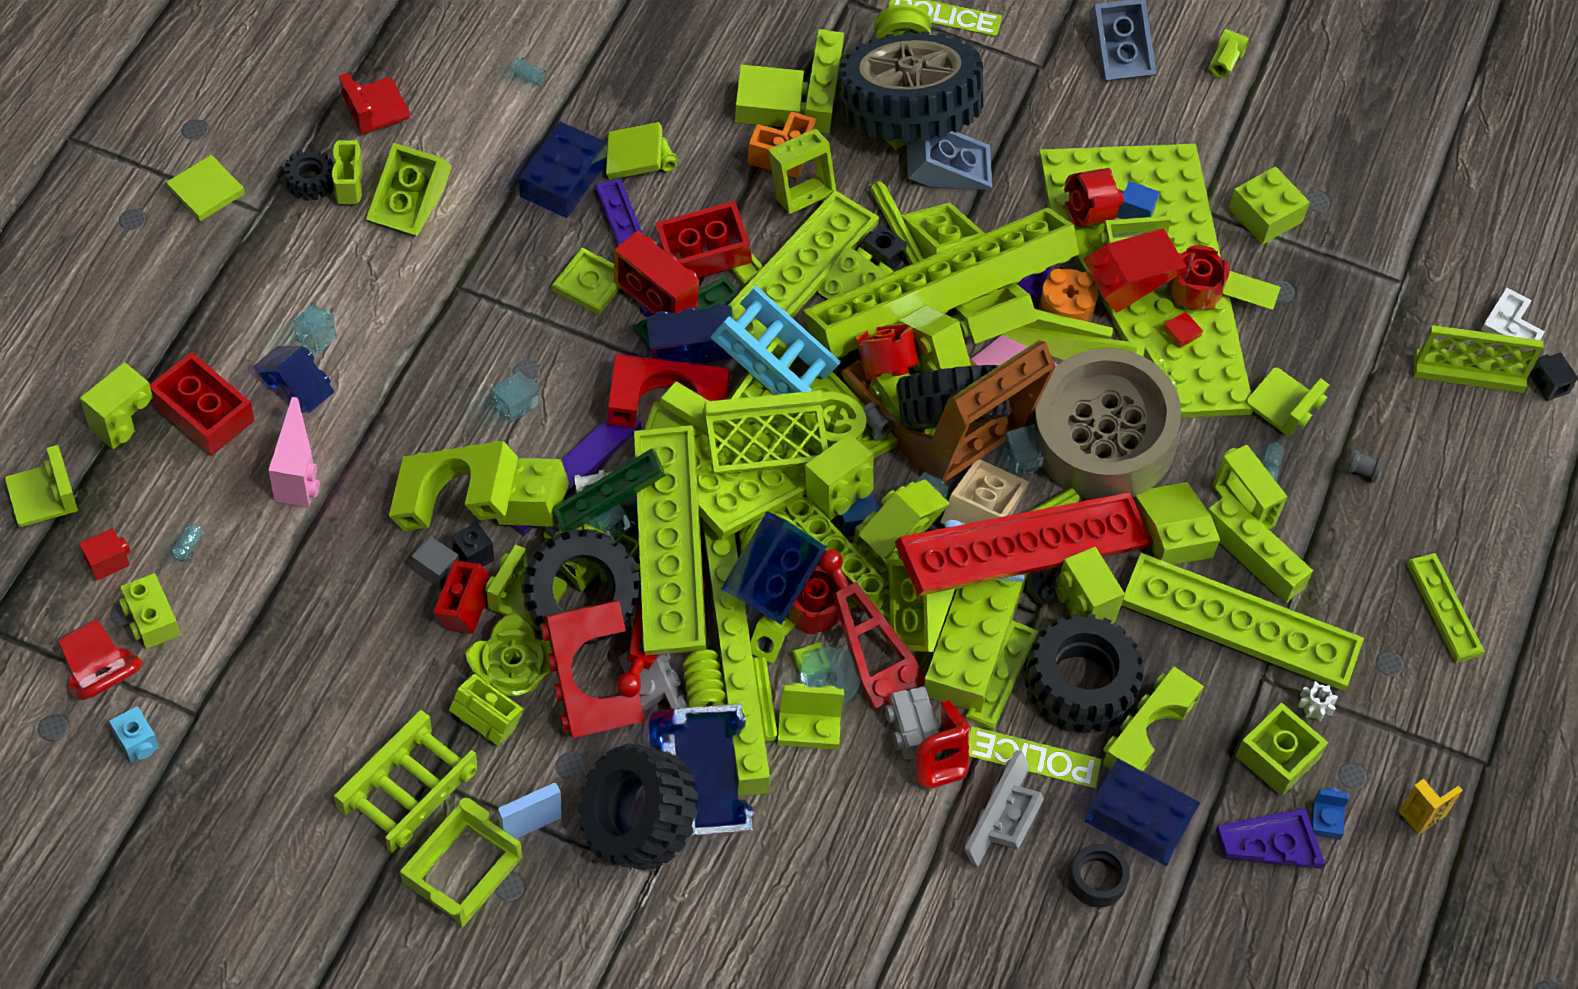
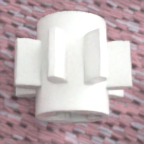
M1314 682L1311 690L1307 687L1303 688L1300 694L1302 699L1298 707L1304 709L1306 718H1317L1320 722L1325 713L1329 716L1333 715L1336 709L1333 705L1338 696L1332 695L1329 685H1318L1317 682Z

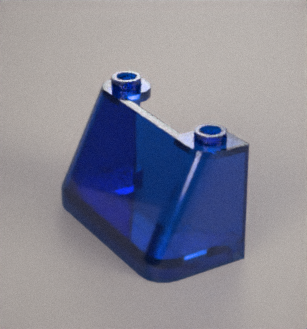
M742 704L674 708L654 712L649 718L650 747L678 756L679 760L687 765L688 773L692 774L696 785L693 788L698 792L699 802H695V809L698 810L697 819L693 820L692 827L694 830L692 835L753 830V808L746 800L738 799L733 737L739 736L745 728L746 719L742 712Z

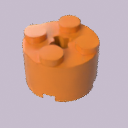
M1054 269L1044 282L1038 310L1091 322L1098 299V289L1093 276L1088 272L1073 269Z

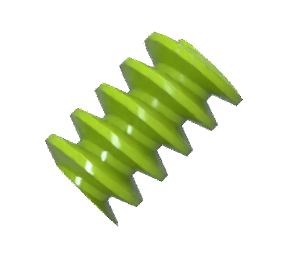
M700 650L690 654L683 661L682 666L689 702L688 708L692 715L700 719L715 718L726 710L724 704L726 694L724 692L725 686L722 682L723 675L719 663L720 657L717 652L712 650Z

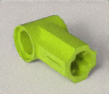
M1225 28L1219 40L1217 51L1208 68L1213 76L1220 79L1230 76L1237 60H1241L1250 40L1249 37Z

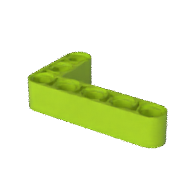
M801 497L769 514L785 515L794 521L808 535L811 543L810 553L818 562L823 551L827 549L837 550L843 558L841 569L849 584L857 582L878 610L883 606L884 580L810 499ZM754 522V523H752L751 525H749V526H747V527L741 529V531H740V533H739V538H740V555H741V544H742V541H743V539H744V536L746 535L747 531H748L756 522ZM850 595L854 602L861 608V606L858 604L855 598L852 595Z

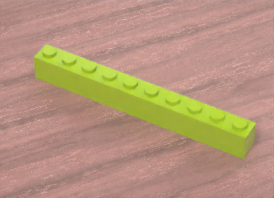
M701 518V538L717 653L720 657L719 663L723 675L722 682L725 686V711L737 796L767 794L770 774L735 534L721 540Z

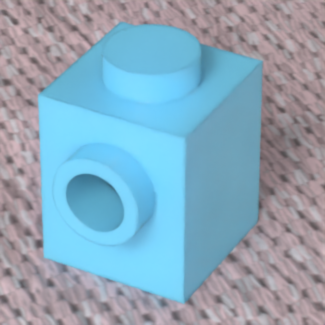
M138 706L109 721L113 734L130 763L138 759H146L155 750L159 749L155 734Z

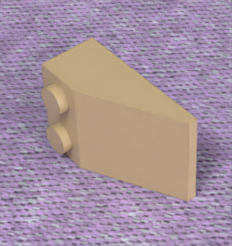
M979 459L974 462L951 494L950 504L945 509L940 523L946 524L948 520H955L968 524L1012 515L1029 482Z

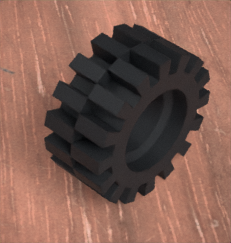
M311 148L306 149L307 153L304 154L302 150L297 151V157L292 154L289 156L290 161L286 160L284 174L289 192L291 194L295 193V197L298 199L303 195L305 201H309L310 196H313V200H318V195L324 198L327 196L326 191L331 192L333 190L332 170L334 165L332 159H328V154L325 152L321 155L318 149L314 153L311 152ZM306 171H317L320 173L317 177L310 179L300 177Z

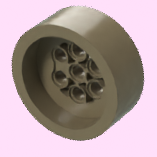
M1102 348L1084 351L1069 357L1055 367L1036 406L1034 441L1036 453L1042 467L1051 479L1063 489L1073 488L1079 497L1089 500L1130 492L1132 497L1146 492L1165 476L1176 454L1181 422V404L1176 388L1160 367L1147 358L1130 351ZM1106 405H1112V406H1114L1115 408L1108 409V408H1106V407H1104V406H1106ZM1085 414L1089 417L1081 418L1078 415ZM1134 420L1138 423L1130 424L1127 421ZM1102 430H1110L1111 433L1106 434V433H1103V432H1101V431H1102ZM1083 439L1086 442L1077 443L1074 440ZM1126 445H1132V446H1134L1135 448H1133V449H1127V448H1125L1124 446H1126ZM1104 454L1107 455L1108 458L1102 459L1099 458L1098 455Z

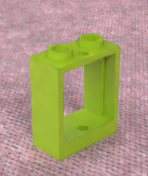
M816 128L768 150L776 198L789 214L830 196L836 190L830 145ZM814 158L817 176L789 189L786 171Z
M1016 283L998 288L992 294L979 296L969 304L958 305L954 307L955 314L952 315V318L959 320L963 336L965 338L968 337L975 344L1038 320L1030 294Z
M1248 445L1239 449L1232 448L1222 456V462L1216 472L1217 475L1212 487L1221 498L1230 493L1268 529L1275 527L1288 496Z

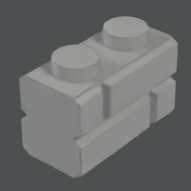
M919 687L909 691L894 692L890 695L889 704L885 706V714L888 723H894L896 730L893 733L896 750H902L904 759H914L918 745L927 737L939 733L926 688Z

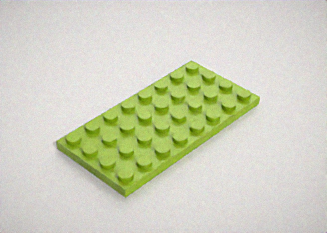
M833 371L825 379L818 374L809 386L813 391L821 390V393H843L856 400L862 408L865 407ZM833 416L830 427L827 430L828 432L833 433L834 426L838 420L837 417ZM774 417L769 425L783 434L790 423L783 417ZM754 420L745 421V423L757 430H760L762 427ZM867 426L865 427L860 443L873 453V459L896 447L898 439L891 432L885 438L876 440L872 436L873 432ZM793 427L786 435V438L798 447L803 442L796 427ZM699 428L694 430L699 515L721 540L806 495L805 465L713 475L707 433ZM765 429L762 433L774 439L772 448L778 438ZM716 442V448L718 449L720 444ZM781 442L773 453L781 459H790L795 451ZM806 445L802 448L810 456L819 455ZM723 448L718 454L719 466L732 465L737 457Z

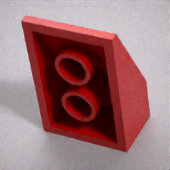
M1164 228L1108 243L1083 258L1101 293L1116 314L1188 270Z

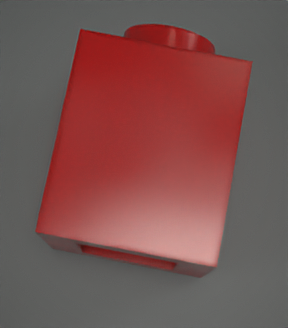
M113 528L79 543L83 557L96 581L130 566L127 554L131 553L130 548L124 537H117Z

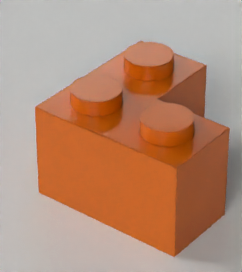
M790 112L783 131L757 124L749 142L747 164L772 171L768 150L815 129L816 118ZM804 163L787 170V175L799 179Z

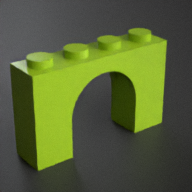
M493 441L486 444L468 445L461 448L442 449L441 451L403 456L389 517L404 531L429 528L439 492L449 481L465 474H471L465 506L479 520L505 517L518 456L504 441Z

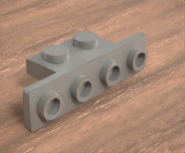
M642 632V642L639 645V650L644 652V641ZM628 651L618 657L625 673H628L632 662L627 661ZM669 653L661 654L649 670L643 668L640 674L641 690L639 696L642 709L647 710L667 697L677 719L683 720V717L693 718L688 708V699L682 694L679 687L681 680L678 674L671 669L668 662L670 655Z
M1015 750L1012 758L1006 762L1004 773L999 783L993 787L991 798L986 808L980 812L978 823L973 833L966 839L965 852L972 865L979 866L991 842L1019 849L1044 800L1041 792L1020 787L1029 769L1022 751Z

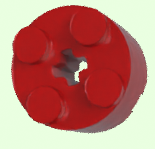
M1110 168L1070 174L1065 181L1064 193L1069 192V201L1065 202V207L1074 225L1088 227L1104 224L1106 220H1115L1119 205H1122L1124 202L1122 191L1117 189Z
M1194 245L1188 247L1186 251L1180 254L1188 270L1169 281V290L1176 305L1191 309L1211 310L1220 301L1229 277L1230 268L1225 258L1223 260L1217 255V250L1204 245Z
M906 324L885 325L876 327L877 332L869 335L867 330L856 336L862 370L865 373L866 379L878 378L882 374L890 372L892 376L905 375L909 373L908 367L918 364L919 359L912 326L907 328Z
M818 563L802 565L791 574L785 597V611L789 620L795 626L802 629L804 633L811 635L816 632L829 630L840 621L833 594L839 591L831 574L817 566Z

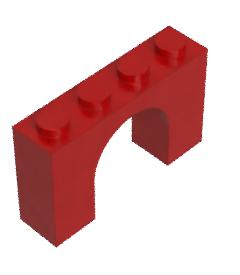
M616 354L606 425L635 428L638 403L642 396L653 389L670 388L676 381L709 401L726 400L729 369Z
M613 600L545 615V623L540 624L544 642L549 641L551 653L547 654L550 672L556 671L558 683L553 684L556 701H562L564 713L560 714L563 732L568 731L570 737L576 738L645 722L639 693L634 697H625L620 693L593 697L584 694L577 687L572 677V660L582 644L593 638L626 631L620 601Z

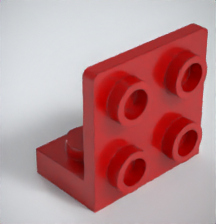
M349 72L339 75L341 97L361 135L411 118L410 111L391 77L360 86L358 81H353Z

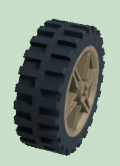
M921 31V34H911V32H903V35L896 36L888 34L885 35L886 38L878 39L876 37L870 39L866 45L861 43L856 46V51H849L846 54V59H842L840 62L839 82L842 116L846 118V123L849 126L855 125L856 131L859 133L868 132V136L872 138L880 136L884 137L885 141L902 139V142H910L911 139L928 141L929 137H946L948 132L953 131L956 133L962 130V125L969 126L973 123L974 117H979L984 106L982 58H980V53L977 50H973L972 45L967 42L962 44L961 39L957 37L950 39L947 38L946 34L930 35L929 32Z

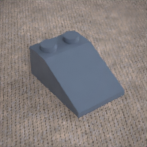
M1124 0L1094 4L1089 11L1092 37L1104 80L1111 81L1156 75L1146 0Z
M953 131L948 132L947 136L942 138L934 136L929 137L928 141L911 139L910 142H906L909 179L929 187L990 190L992 188L990 145L959 132L954 133Z

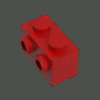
M454 561L433 612L449 631L470 634L475 632L487 601L485 588L491 578L481 564Z

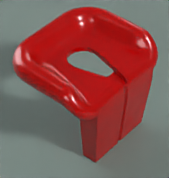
M96 618L57 639L72 673L68 679V690L78 700H86L102 693L135 674L143 664L142 659L127 649L117 648ZM98 670H109L108 672L100 676H97Z
M950 700L941 702V732L924 739L918 745L915 752V777L917 783L924 788H936L959 781L964 778L969 767L970 726ZM950 749L953 755L943 760H935L936 754L942 750Z

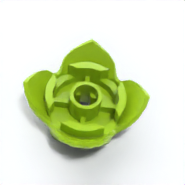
M513 611L496 623L493 627L491 638L488 641L473 643L465 653L472 671L505 696H520L532 692L538 687V683L551 673L547 660V654L551 653L549 641L538 640L529 621ZM510 660H517V664H510Z

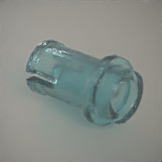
M517 57L512 63L511 72L514 73L515 77L521 76L536 83L538 86L543 83L546 77V70L528 63L524 57L521 59Z
M192 522L187 524L178 541L173 542L171 545V555L175 559L186 562L187 559L193 557V550L205 533L202 527Z

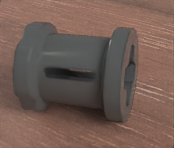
M871 402L863 407L867 420L866 426L873 432L872 436L874 439L881 440L891 432L895 422L892 419L886 418L879 410L880 406L877 402Z
M1356 449L1349 465L1348 473L1356 472L1370 477L1371 481L1375 482L1384 458H1372Z

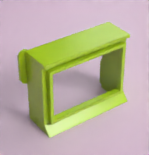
M469 798L460 800L458 806L400 871L402 883L405 887H409L452 917L462 928L523 858L521 842L490 822L489 812ZM468 827L503 851L504 854L459 905L422 879Z

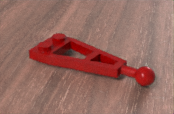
M827 549L821 553L819 565L823 571L831 574L839 591L833 594L858 682L873 710L889 702L892 693L904 690L909 691L925 683V677L911 651L857 582L849 584L841 569L843 564L841 554L837 550ZM850 595L855 598L870 618L857 626H854L846 597ZM876 626L901 658V661L869 676L858 635Z
M703 580V590H704L705 585H706V583H707V581H704V580ZM641 584L639 587L640 598L637 599V608L635 610L627 661L632 662L628 673L621 675L617 681V689L625 697H634L640 692L641 680L639 677L643 668L649 670L661 655L646 656L645 652L639 650L643 632Z

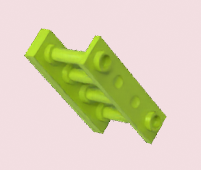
M422 710L334 795L336 808L342 814L347 816L353 809H359L388 833L385 839L387 850L390 853H393L398 847H404L411 840L413 832L463 781H469L477 771L476 752L471 750L463 759L457 756L431 735L430 716ZM423 744L453 769L440 781L409 756L410 752L417 745ZM396 766H403L431 789L420 802L388 778V774ZM380 787L410 811L399 824H396L366 799L367 795L374 788Z

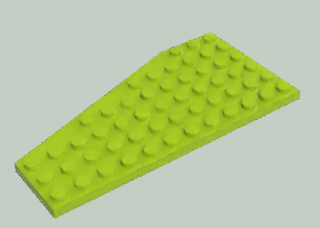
M1196 144L1040 149L1038 157L1047 206L1070 223L1072 221L1065 207V202L1069 201V192L1064 193L1067 177L1070 174L1110 168L1117 189L1125 191L1128 182L1131 181L1160 192L1152 217L1171 216L1169 234H1175L1174 246L1178 253H1183L1190 246L1204 245L1217 250V255L1221 257ZM1105 223L1088 227L1074 225L1080 254L1073 256V259L1081 272L1090 273L1083 258L1101 248L1099 234L1104 232ZM1168 281L1116 314L1095 282L1098 296L1112 317L1113 325L1122 340L1139 343L1136 352L1138 355L1144 356V348L1151 345L1155 353L1161 355L1166 373L1173 376L1177 385L1176 391L1181 404V418L1252 415L1253 410L1246 403L1251 395L1230 296L1223 294L1220 301L1211 310H1198L1178 306L1173 302ZM1187 312L1201 327L1203 333L1201 337L1179 348L1163 330L1164 323Z

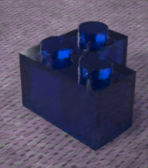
M277 346L253 366L269 390H281L289 402H291L292 397L298 398L301 413L312 412L335 392L330 386L331 381L322 370L318 369L313 362L315 360L313 354L303 346Z

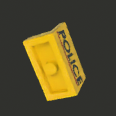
M1423 779L1413 786L1399 812L1419 835L1446 817L1463 790L1457 786L1440 798Z

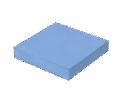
M552 783L499 807V828L517 839L561 819V791L557 784Z

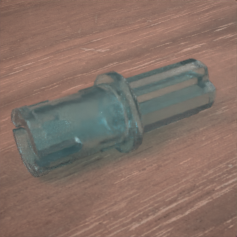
M1278 442L1268 445L1265 459L1262 463L1275 481H1277L1278 476L1282 473L1281 462L1285 450L1284 446L1279 445Z

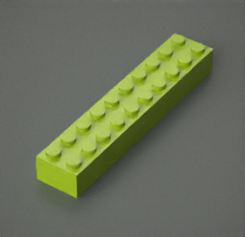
M1050 208L1042 209L804 309L803 312L809 334L836 358L844 357L850 351L858 348L856 336L868 330L869 335L877 332L876 327L900 324L899 320L925 305L945 314L949 309L958 305L969 304L979 296L992 294L998 288L1018 283L1026 276L1041 273L1052 265L1069 261L1071 257L1080 254L1074 225Z

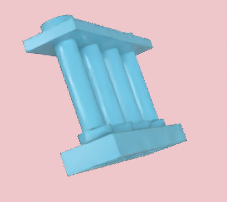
M757 286L741 301L740 305L746 309L736 321L729 316L711 336L718 345L774 395L813 391L809 386L818 374L825 379L841 362ZM754 317L767 328L758 340L745 330ZM776 336L789 347L779 360L766 349ZM796 356L800 357L810 366L800 379L787 368Z

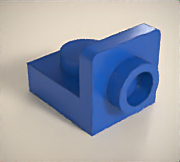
M1335 788L1318 790L1312 801L1311 826L1315 836L1342 839L1344 835L1345 806L1349 801L1348 793L1340 792Z

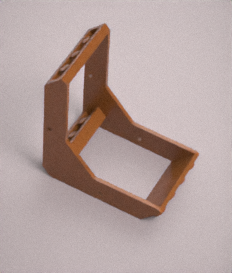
M1036 341L950 397L933 436L906 429L900 425L869 392L868 389L872 379L865 378L860 359L841 372L847 387L865 406L871 402H877L880 406L879 410L886 418L892 419L895 422L891 433L898 439L896 447L930 483L941 485L1027 427L1053 374L1055 364L1046 341ZM969 357L971 366H972V365H977V364ZM908 367L909 372L914 370L912 367ZM1009 398L1011 409L1008 416L989 421L975 422L970 425V423Z

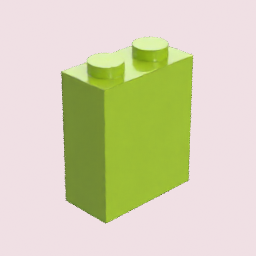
M741 64L735 122L785 127L790 112L805 115L806 102H801V97H807L808 82H803L804 71Z

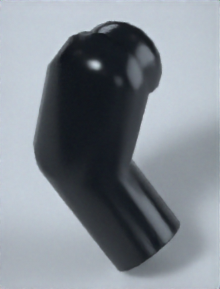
M1045 570L1030 573L1026 585L1030 595L1037 603L1042 605L1049 604L1055 597V591L1053 589L1049 590L1050 587L1042 583Z

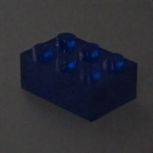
M560 121L520 174V197L568 218L606 165L607 142Z
M715 304L708 309L686 308L682 312L670 313L661 311L655 313L654 316H647L649 349L653 358L690 364L734 359L711 338L712 334L729 316L736 321L732 306Z
M766 511L721 590L761 615L782 625L827 546L786 519Z
M1117 758L1092 801L1084 822L1167 866L1193 820L1200 802Z

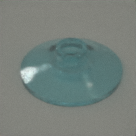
M830 646L815 650L806 658L800 672L801 684L807 687L828 685L834 686L837 689H843V704L854 697L861 681L854 657L846 650ZM828 673H835L837 675L834 683L826 682L825 677Z

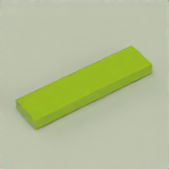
M676 381L661 397L659 405L707 433L702 411L705 402L709 400ZM745 422L740 427L752 437L759 431ZM725 423L713 424L714 433L723 440L733 430ZM737 432L728 442L740 453L749 443L748 440ZM762 433L757 441L770 449L774 439ZM752 445L744 456L754 462H759L765 453Z
M1436 553L1409 559L1407 566L1454 662L1458 663L1481 657L1485 651Z
M1012 620L982 711L979 713L976 712V708H969L966 720L994 731L1039 631Z

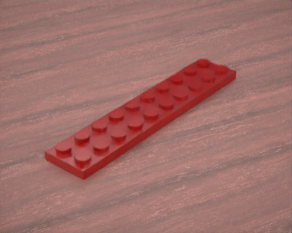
M1130 492L901 536L894 543L917 596H923L1063 566L1064 559L1093 547L1097 548L1103 558L1146 549L1153 544V541Z

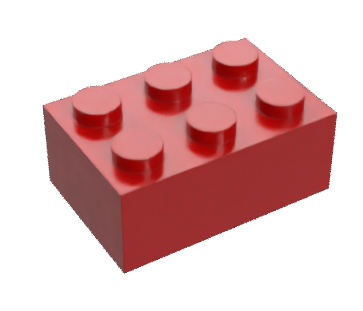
M735 201L655 223L661 249L666 253H671L686 269H691L698 278L752 263L750 243Z
M638 230L614 249V283L669 328L675 331L697 312L699 278L691 269H686L671 253H666L657 246L651 237H646Z
M193 352L189 353L150 384L153 396L151 399L152 406L210 456L214 455L255 421L251 401Z

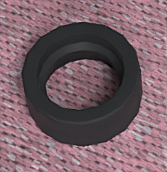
M1092 844L1082 848L1075 855L1068 873L1069 886L1074 896L1082 903L1092 907H1107L1115 904L1123 896L1130 879V867L1125 857L1116 848L1106 844ZM1089 861L1107 863L1117 874L1116 885L1108 891H1098L1090 888L1081 877L1083 865Z

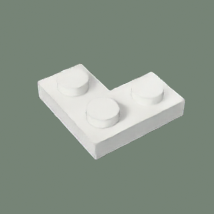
M1506 288L1481 331L1486 333L1541 340L1545 331L1521 319L1531 300L1509 288ZM1524 348L1519 351L1524 353L1533 349Z

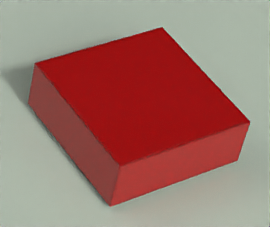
M1187 312L1164 323L1163 330L1179 348L1201 337L1203 333L1201 327Z

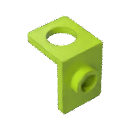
M769 611L756 625L750 642L752 654L757 657H765L768 662L774 663L785 636L795 627V624L784 615ZM766 636L773 641L774 648L771 652H764L759 648L758 640L760 637Z

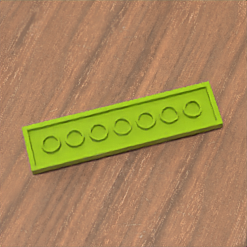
M834 190L707 327L705 336L715 342L711 338L712 334L729 316L736 321L746 309L740 303L755 286L793 318L817 292L845 247L848 245L855 250L865 236L876 227L879 217ZM754 317L745 330L758 340L767 328Z
M689 425L634 431L635 458L652 448L657 452L666 474L665 477L637 493L644 652L647 656L707 650L694 427Z
M1143 553L1139 556L1121 604L1124 607L1342 691H1345L1348 687L1364 640L1361 636Z

